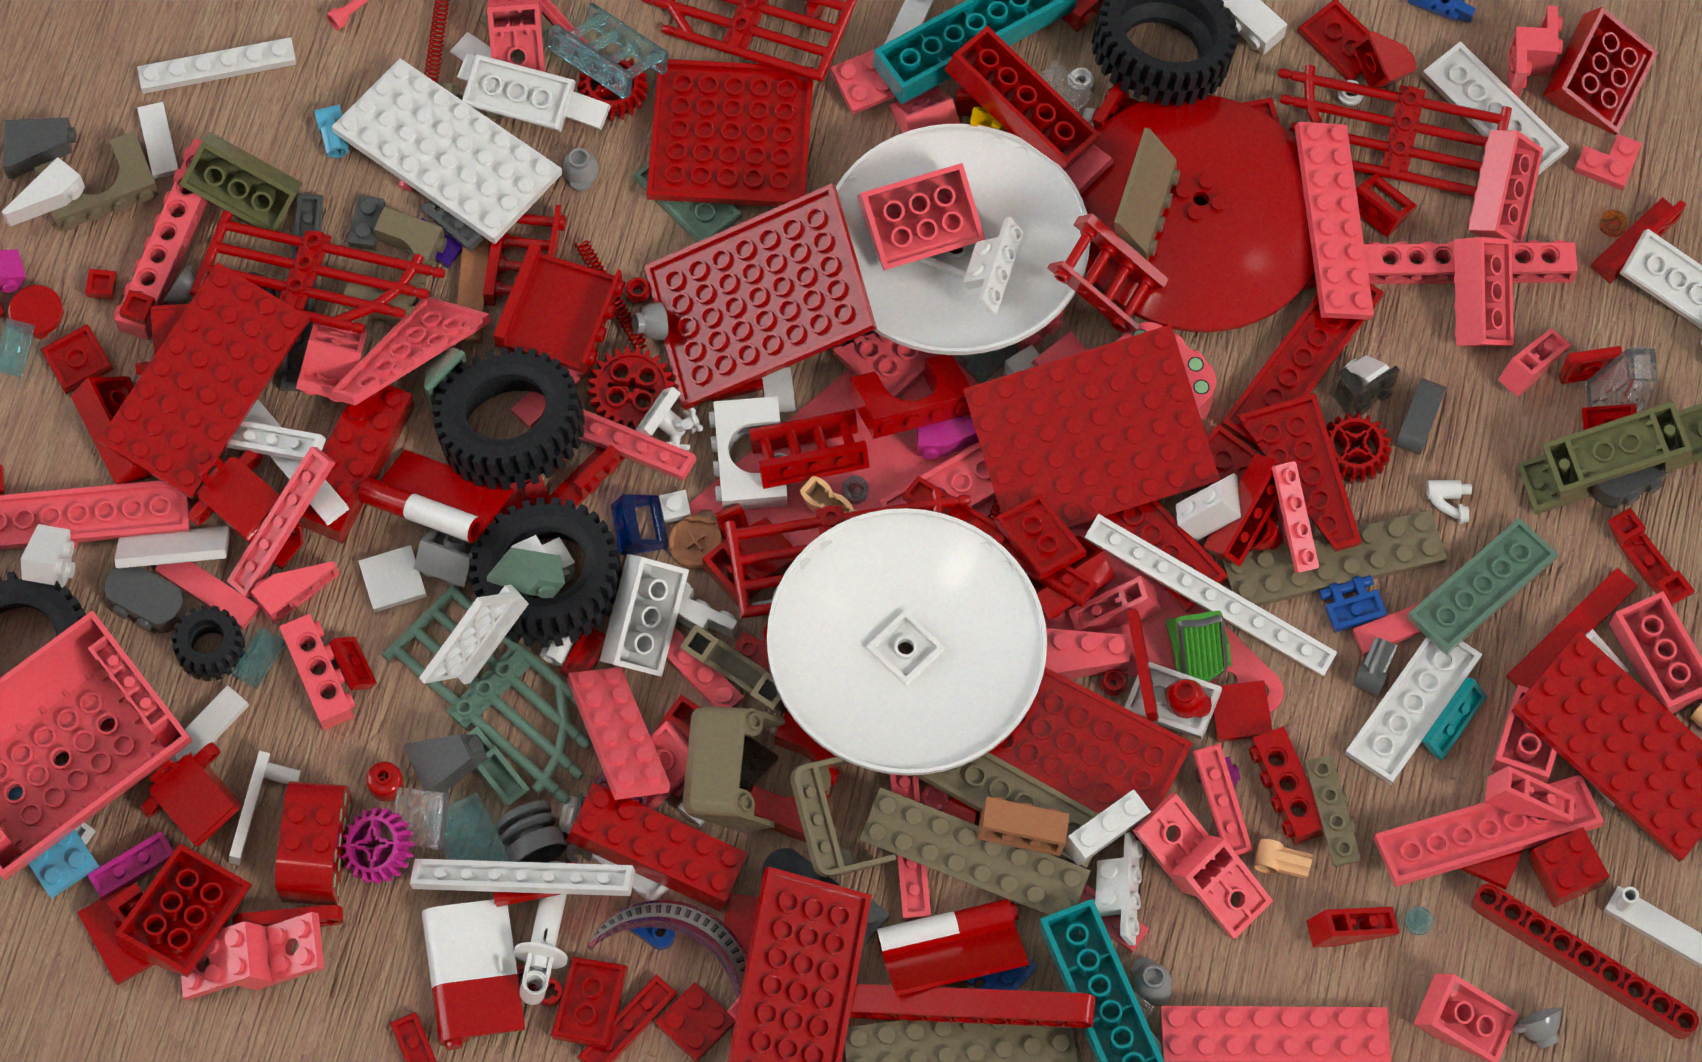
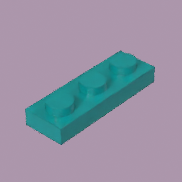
M1466 677L1422 739L1423 744L1437 759L1443 760L1488 697L1475 679Z

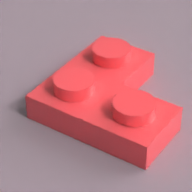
M1618 134L1609 155L1584 146L1574 172L1623 191L1642 143Z

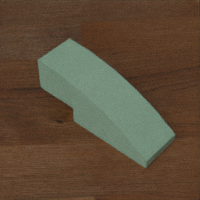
M477 726L468 734H477L483 743L488 759L476 767L474 771L496 796L509 807L530 789L497 747L491 744Z

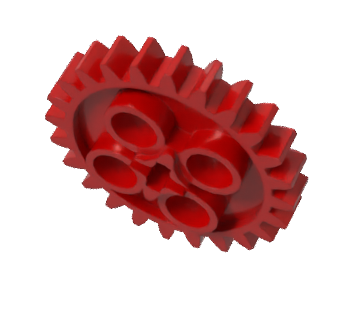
M626 346L625 353L621 354L618 348H615L614 357L606 353V363L598 360L597 367L599 370L592 369L591 375L594 378L588 380V385L593 387L588 390V396L594 397L590 401V405L598 406L595 414L601 415L604 413V418L623 424L626 427L632 425L633 429L636 430L662 390L670 387L675 388V382L668 381L672 378L673 373L664 372L667 368V363L659 365L660 356L656 355L650 358L649 349L644 355L640 354L639 346L636 347L634 353L630 352L628 346ZM617 370H622L626 372L627 376L625 378H617L613 373ZM644 374L651 375L654 380L650 383H645L640 379V377ZM629 386H635L634 392H628ZM613 395H618L623 401L615 404L609 398ZM644 399L650 405L646 408H641L636 405V402Z

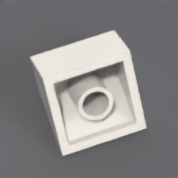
M1233 473L1177 503L1178 526L1198 541L1241 518L1237 475Z

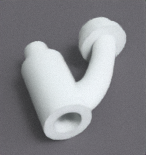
M1428 480L1426 484L1427 499H1430L1432 504L1443 513L1458 519L1459 524L1469 522L1468 506L1458 504V508H1455L1444 499H1461L1462 495H1471L1472 485L1461 484V480Z

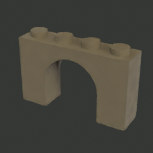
M134 131L109 140L119 164V175L116 182L108 190L99 194L82 193L79 198L72 200L67 206L51 211L59 232L74 229L79 224L90 220H99L106 214L114 211H123L130 205L150 201L153 197L159 195ZM53 161L34 167L37 176Z
M386 207L383 208L374 228L377 241L402 249L412 257L414 254H421L424 256L422 264L430 265L433 268L437 264L435 261L437 252L443 253L447 244V238H444L443 227ZM416 273L408 285L426 289L425 282L428 276ZM348 283L343 295L374 301L386 291ZM400 294L387 305L401 307L406 310L405 315H410L415 308L418 298L416 296L411 297ZM345 306V308L349 310L355 309L352 307ZM379 313L367 315L394 326L402 319Z
M694 625L680 648L732 680L771 709H776L782 699L776 689L771 673L701 626Z

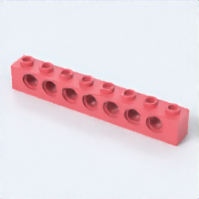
M194 138L191 146L186 147L181 169L178 168L174 174V185L171 191H167L164 197V208L161 214L158 213L155 217L154 231L145 240L144 254L135 263L134 277L125 286L122 304L118 305L115 309L114 320L121 332L147 340L150 339L152 334L151 314L146 325L122 318L119 314L129 290L154 297L156 301L154 306L165 304L164 298L172 288L207 207L208 200L195 193L185 195L184 193L188 189L179 185L202 140ZM177 213H184L181 217H174ZM174 235L172 239L164 240L166 236ZM158 258H165L160 263L154 262ZM147 281H155L152 285H144Z
M1531 240L1526 243H1514L1512 241L1513 283H1566L1574 281L1578 271L1575 242L1556 240L1552 243H1541L1537 240ZM1431 241L1420 244H1409L1407 242H1396L1394 244L1371 242L1364 244L1369 283L1454 284V241L1446 244H1435ZM1516 258H1522L1526 263H1520ZM1542 258H1549L1552 263H1547ZM1410 259H1416L1420 261L1421 264H1414L1410 261ZM1436 259H1443L1447 263L1441 264ZM1383 260H1392L1394 264H1387Z

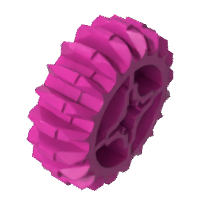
M375 807L372 811L368 809L363 810L362 816H354L355 824H346L350 831L348 834H343L346 844H342V849L346 850V853L341 858L344 861H349L346 868L349 871H353L354 877L362 878L363 882L370 883L373 881V883L381 884L383 880L386 882L392 881V875L401 876L400 867H409L405 860L407 857H414L411 852H408L410 847L415 846L414 842L409 841V838L414 833L411 830H406L409 823L401 820L402 816L399 813H393L391 809L385 808L382 810ZM385 824L391 830L394 840H389ZM362 851H365L367 853V860L370 861V867L364 861Z

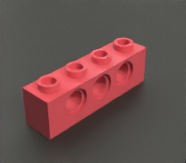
M307 614L279 626L323 731L354 718L351 709L356 707L350 692L344 693L341 687L345 680L340 668L334 670L331 661L335 657L330 645H323L320 637L325 636L319 620L313 622L311 615ZM308 643L315 644L314 649L311 651L302 650ZM317 667L326 668L325 672L320 675L313 674L314 669ZM327 691L336 692L333 698H323L324 693Z

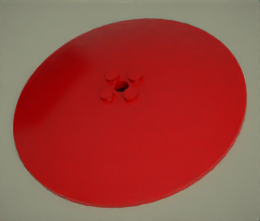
M1208 95L1203 100L1197 97L1196 102L1193 104H1188L1186 99H1184L1182 106H1175L1173 100L1169 101L1168 106L1161 105V99H1155L1154 104L1143 101L1113 116L1103 127L1097 130L1100 136L1094 145L1109 155L1113 160V164L1081 194L1087 214L1093 213L1114 232V221L1145 128L1151 129L1177 159V170H1180L1178 183L1176 186L1172 185L1170 193L1173 194L1170 208H1165L1162 215L1165 217L1162 232H1157L1155 240H1158L1155 255H1150L1148 259L1169 280L1164 288L1148 290L1134 312L1135 316L1148 322L1157 323L1163 327L1171 324L1174 330L1202 333L1228 331L1257 323L1273 315L1290 303L1308 284L1315 271L1297 141L1278 122L1257 109L1238 101ZM1201 196L1206 199L1207 204L1199 206L1195 204L1193 198ZM1090 241L1086 273H1088L1100 253L1099 247L1092 241ZM1111 257L1094 282L1103 293H1105L1119 270V264ZM1128 274L1113 299L1123 309L1139 285L1138 280L1131 274Z

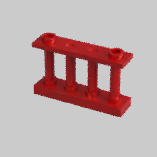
M561 205L555 206L554 217L523 214L516 222V224L552 227L550 240L512 237L506 232L496 244L491 242L483 289L485 305L495 306L497 297L510 295L513 285L503 284V281H499L500 274L505 273V271L519 272L522 265L520 261H511L503 257L504 249H509V247L528 249L530 243L540 245L541 250L548 251V255L557 256L560 231H565L566 215H562Z
M1093 213L1078 216L1073 225L1080 231L1081 236L1065 262L1050 263L1047 268L1054 273L1056 280L1067 284L1112 322L1114 329L1122 333H1126L1128 330L1138 331L1140 325L1131 317L1148 290L1164 288L1169 279ZM1092 241L1099 247L1100 253L1085 278H1083L1074 270V267L1089 242ZM1111 257L1119 264V270L1103 295L1093 284ZM1128 274H1131L1138 280L1139 285L1122 311L1112 301Z
M855 409L749 429L753 454L763 452L765 459L758 461L763 489L807 481L812 476L822 478L870 468L866 441L855 442L853 434L858 433ZM842 436L843 445L828 447L826 439ZM816 442L818 450L801 451L800 444ZM789 447L791 455L775 458L773 450Z

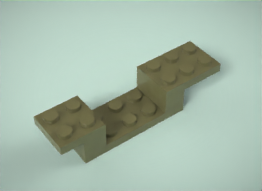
M1672 401L1543 443V455L1517 463V468L1534 515L1586 499L1587 487L1662 463L1666 473L1702 461V403L1677 411L1675 403Z

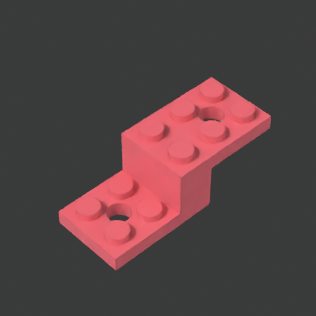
M488 0L487 16L491 58L546 72L542 37L541 0ZM519 49L523 51L525 59L519 63L514 62L510 57L513 50Z
M1171 793L1133 830L1182 893L1198 897L1229 938L1236 939L1273 902L1272 898L1224 838L1210 836L1176 793ZM1173 825L1176 829V835L1169 841L1166 837V830L1169 826ZM1238 891L1240 902L1236 906H1232L1230 901L1231 895Z
M310 912L267 927L244 921L221 929L188 977L181 975L183 998L191 1000L231 986L260 990L324 969L319 914ZM298 941L299 947L295 954H293V944ZM209 958V966L204 971L203 964Z

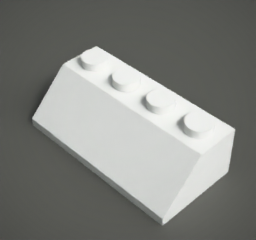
M627 554L599 661L662 677L689 573L688 569Z

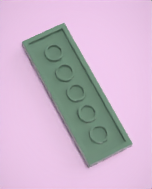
M1518 518L1410 611L1407 619L1447 655L1553 563L1559 554L1525 522Z

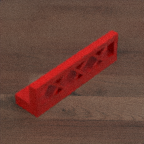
M1662 197L1592 262L1591 268L1611 284L1621 275L1619 273L1643 231L1649 229L1661 237L1681 218L1687 204L1680 200L1673 206Z

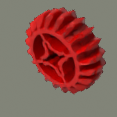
M613 52L610 58L607 59L602 54L600 56L601 61L592 58L591 66L585 65L584 73L579 75L580 82L577 84L579 93L609 104L611 107L607 116H610L612 122L615 116H620L624 120L625 113L633 116L634 108L640 109L642 107L641 101L646 100L645 92L648 90L646 74L642 73L640 64L635 65L633 58L626 61L624 54L618 59ZM600 78L601 84L597 86L598 89L592 91L594 83ZM633 83L632 90L625 96L624 91L628 88L629 84Z
M1348 412L1345 414L1344 420L1337 416L1334 423L1329 422L1326 426L1342 480L1345 476L1349 477L1351 484L1354 483L1355 478H1358L1361 483L1365 482L1366 476L1371 480L1375 479L1376 473L1381 474L1384 471V466L1388 465L1390 460L1388 456L1392 453V449L1389 447L1391 438L1385 437L1387 434L1386 428L1378 429L1380 426L1379 420L1371 423L1370 415L1366 416L1365 419H1361L1360 412L1356 413L1355 418H1352ZM1369 439L1375 446L1376 456L1371 453V449L1367 446ZM1334 440L1340 443L1339 447L1343 450L1341 457L1335 450Z

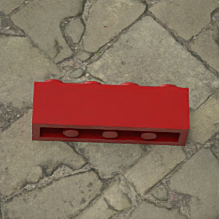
M1257 453L1254 455L1238 484L1241 518L1211 533L1203 546L1204 549L1219 560H1224L1239 567L1243 563L1279 499L1272 471L1273 466L1281 464L1279 461Z

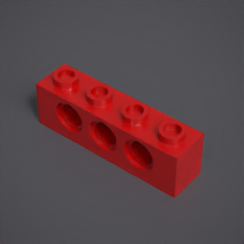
M1284 726L1253 737L1249 754L1253 763H1258L1261 773L1259 775L1262 785L1265 789L1269 788L1271 792V805L1275 813H1280L1283 823L1281 825L1286 838H1291L1293 845H1297L1324 835L1312 788ZM1272 757L1281 760L1282 765L1273 766L1268 759ZM1287 782L1292 785L1293 790L1284 791L1279 784ZM1299 807L1303 810L1304 815L1295 816L1290 809Z

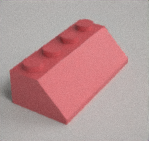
M1490 130L1489 138L1485 145L1486 151L1483 165L1480 168V178L1474 195L1475 201L1472 215L1469 218L1468 230L1478 237L1512 239L1514 243H1523L1543 148L1518 130Z
M1488 237L1454 239L1456 346H1514L1512 239Z

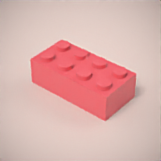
M1664 591L1615 612L1609 625L1645 689L1672 714L1702 701V657Z

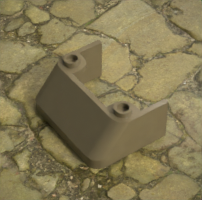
M705 706L694 710L691 717L683 791V807L686 813L692 817L743 833L774 828L775 822L754 815L755 801L753 796L747 790L739 788L744 737L757 736L762 729L784 725L785 719L753 708Z
M839 757L801 765L793 770L790 777L812 866L815 872L823 877L840 876L877 867L896 860L895 854L854 864L850 852L843 847H839L825 791L831 784L829 768L849 764V762Z

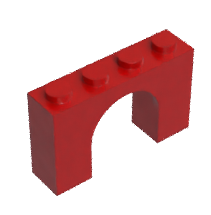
M942 354L925 359L924 379L933 393L921 400L909 401L894 397L886 390L876 371L850 377V399L873 439L971 415L963 389L971 386L952 355Z
M785 711L782 718L785 719V724L779 726L776 732L775 745L801 754L811 762L837 757L813 740L798 725L792 715ZM838 766L829 768L831 776L830 785L835 786L840 774V770L837 769ZM753 786L751 795L755 801L754 815L775 822V827L769 829L806 842L795 797H784ZM826 794L827 802L830 798V795Z

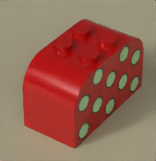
M289 781L284 799L275 869L276 890L282 902L338 905L344 860L341 857L345 854L342 844H346L343 834H348L346 824L349 823L352 797L347 785Z

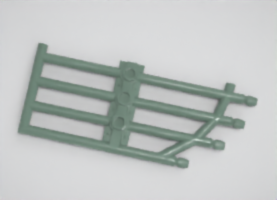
M451 586L381 655L388 662L396 656L420 677L426 668L403 648L415 637L436 655L442 646L423 629L435 618L452 633L458 624L442 610L453 599L467 611L474 602L457 587ZM509 634L503 638L502 642L510 649L499 660L494 655H491L486 661V664L491 668L480 679L475 676L473 681L469 683L471 687L460 698L441 681L426 683L451 705L446 712L455 722L465 730L472 724L475 727L478 726L486 737L536 780L531 788L538 795L545 788L564 804L571 800L568 793L561 790V787L551 778L559 765L565 770L570 771V774L577 779H581L584 776L582 769L578 765H574V762L565 755L568 736L577 741V744L584 749H588L592 743L570 723L567 698L572 700L574 705L577 706L569 685L520 642L518 644L512 642ZM530 667L554 686L558 711L520 679ZM510 686L514 687L559 727L555 745L500 698ZM491 705L551 756L543 771L480 717Z

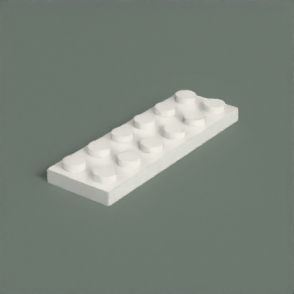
M1461 41L1423 71L1422 77L1451 104L1498 114L1501 113L1502 106L1511 107L1512 112L1508 130H1518L1543 148L1538 175L1568 152L1569 146ZM1464 117L1482 136L1489 137L1490 130H1497L1498 124Z
M1426 637L1352 741L1345 755L1392 785L1421 744L1424 736L1480 660L1482 654L1462 641L1449 654L1445 655Z

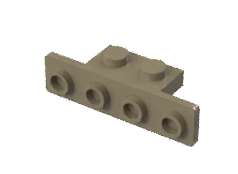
M1329 755L1306 760L1305 766L1332 865L1337 867L1359 862L1361 857L1354 836L1355 824L1353 818L1349 817L1347 795L1341 789L1333 757Z

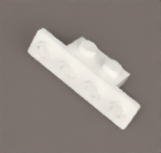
M1011 217L1004 219L999 237L976 242L963 281L968 290L982 287L978 300L991 315H996L1023 236V231Z
M1131 832L1125 833L1124 858L1097 861L1095 904L1101 917L1121 914L1120 936L1129 946L1136 945V935L1139 934L1140 930L1137 920V909H1140L1141 906L1138 883L1142 881L1139 860L1143 856L1142 844L1135 839Z

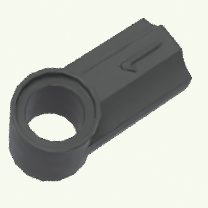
M1375 637L1367 658L1361 664L1352 686L1379 696L1388 674L1386 671L1394 657L1397 645Z

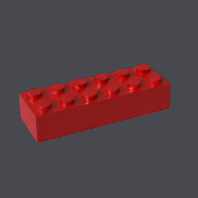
M989 26L983 28L956 51L945 68V71L1009 133L1022 138L1060 165L1064 171L1075 163L1100 136V133Z
M388 385L357 405L347 404L322 452L336 462L326 477V481L347 504L349 510L327 526L309 504L298 522L299 525L339 543H344L364 503L359 501L357 488L366 478L371 477L377 480L415 408L412 394Z
M594 782L566 842L614 864L633 865L636 874L718 911H721L725 905L747 855V852L629 798L615 800L611 790Z

